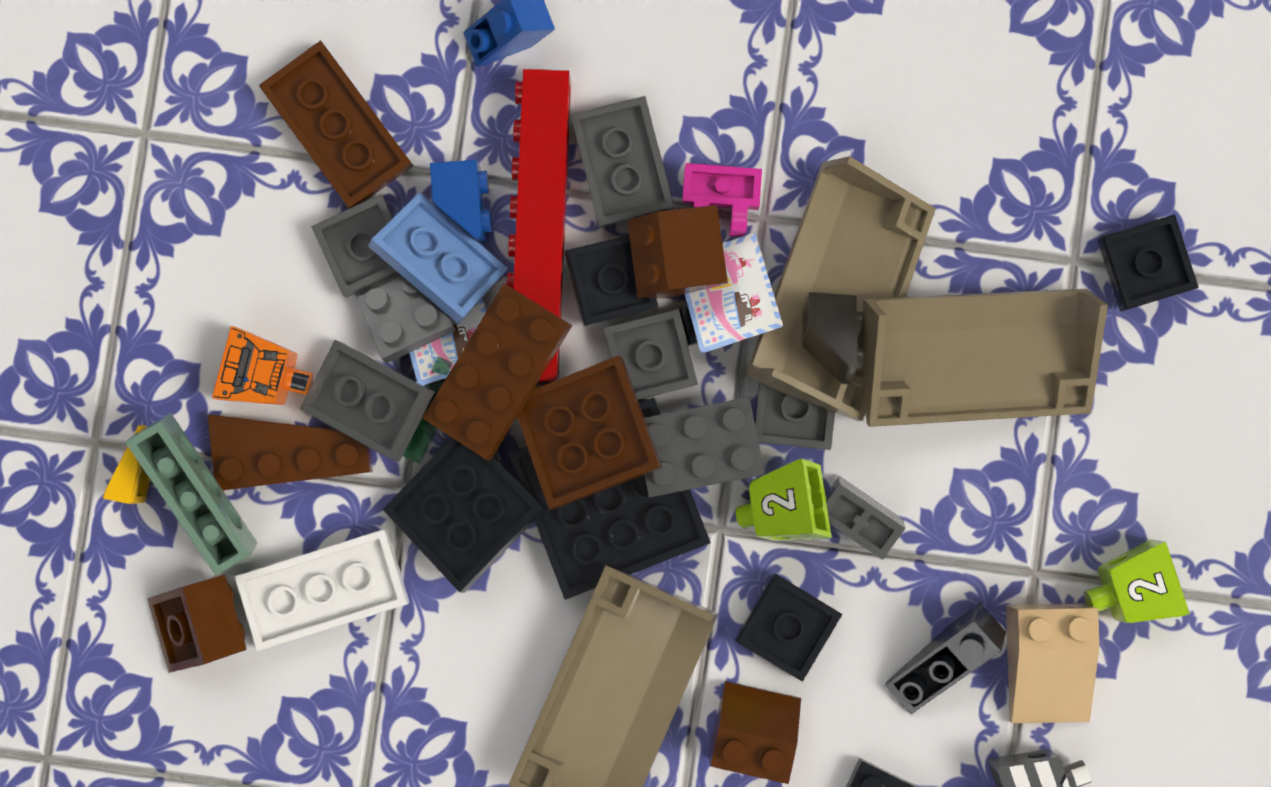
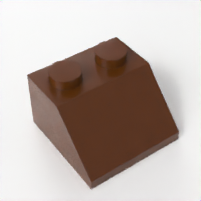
M711 205L658 211L627 221L638 298L667 299L728 284L717 206Z
M225 574L147 598L169 673L204 665L247 650L244 642L245 630L237 618L233 604L234 592L227 583Z
M724 681L708 754L710 767L789 784L798 742L801 698Z

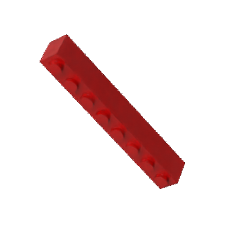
M523 69L522 81H516L515 104L521 105V119H514L513 141L520 143L519 157L512 158L511 169L512 180L518 181L517 196L511 195L510 219H516V234H509L508 256L515 257L514 272L507 273L506 285L561 318L571 75L570 70ZM560 347L538 383H550L559 379Z

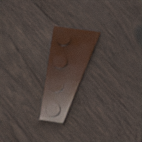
M207 414L214 478L223 491L373 472L370 448L339 430Z

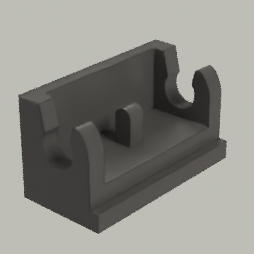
M841 476L837 477L832 485L830 494L826 498L829 524L883 560L906 529L903 518Z

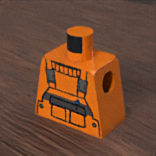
M231 326L212 398L231 402L284 405L289 391L307 395L313 383V373L295 369L298 353L249 331Z

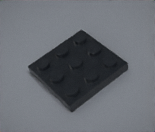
M451 437L382 510L458 592L465 593L541 515L546 507L495 455L491 460H486Z

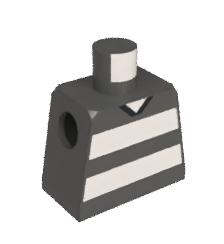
M1048 749L987 760L996 787H1081L1092 782L1088 768L1083 760L1063 766L1060 757Z

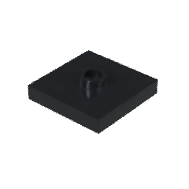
M1175 214L1097 239L1120 312L1199 288Z
M629 235L564 251L583 326L659 308L657 298L637 297Z
M774 573L734 640L803 682L843 614Z

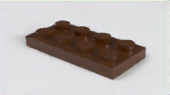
M321 40L259 85L349 209L365 202L414 166Z
M503 283L422 418L484 459L491 460L573 325Z

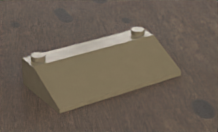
M850 156L822 162L774 294L783 326L760 334L745 376L778 392L856 421H863L866 413L860 337L863 299L906 297L936 208Z
M1088 289L863 299L860 337L867 425L869 427L1091 413L1108 304Z
M605 565L508 785L511 787H643L719 614L684 597Z

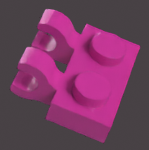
M685 163L682 205H693V208L711 205L721 208H732L729 236L743 237L747 230L748 210H759L762 169Z

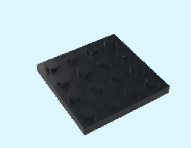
M654 397L639 403L644 418L661 415ZM525 447L509 453L518 479L546 507L535 520V524L565 600L595 589L605 565L630 575L711 543L690 489L649 498L645 475H642L565 506L550 510L528 448Z

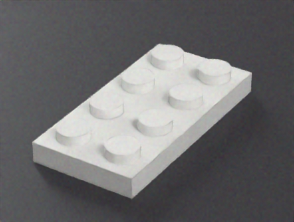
M387 529L235 576L257 652L410 603Z

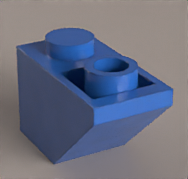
M501 0L467 28L463 34L476 67H483L533 47L553 32L555 27L544 0Z
M477 160L430 163L432 202L478 243H486V232H492L490 209H484L483 194H489L487 170L481 171Z

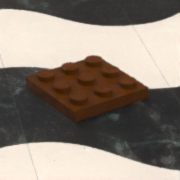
M620 355L535 388L517 416L550 510L557 509L662 468L624 360Z

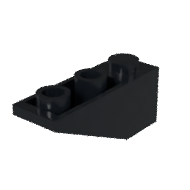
M978 603L948 625L886 682L885 686L906 710L913 714L1000 653L1006 631L984 606Z

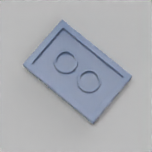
M420 192L371 239L368 245L372 251L458 324L508 270L502 262Z

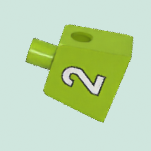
M805 459L795 460L751 481L749 485L751 503L740 505L736 508L735 514L739 526L743 529L754 526L755 534L760 538L772 541L832 538L821 465Z
M1146 541L1098 567V574L1102 586L1084 591V599L1087 605L1098 608V612L1110 608L1114 620L1123 623L1180 617L1190 614L1165 541Z

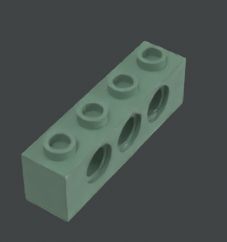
M172 413L138 431L125 442L215 576L251 555L258 542Z

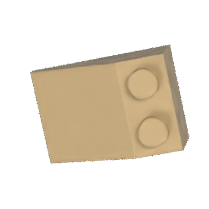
M1084 603L1006 605L1010 723L1090 722L1099 655L1098 608Z

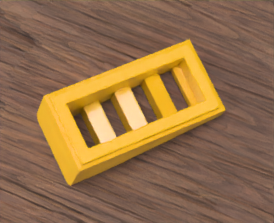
M138 425L134 434H136L138 431L144 429L147 426ZM129 447L125 450L104 492L103 499L127 504L146 502L150 478Z

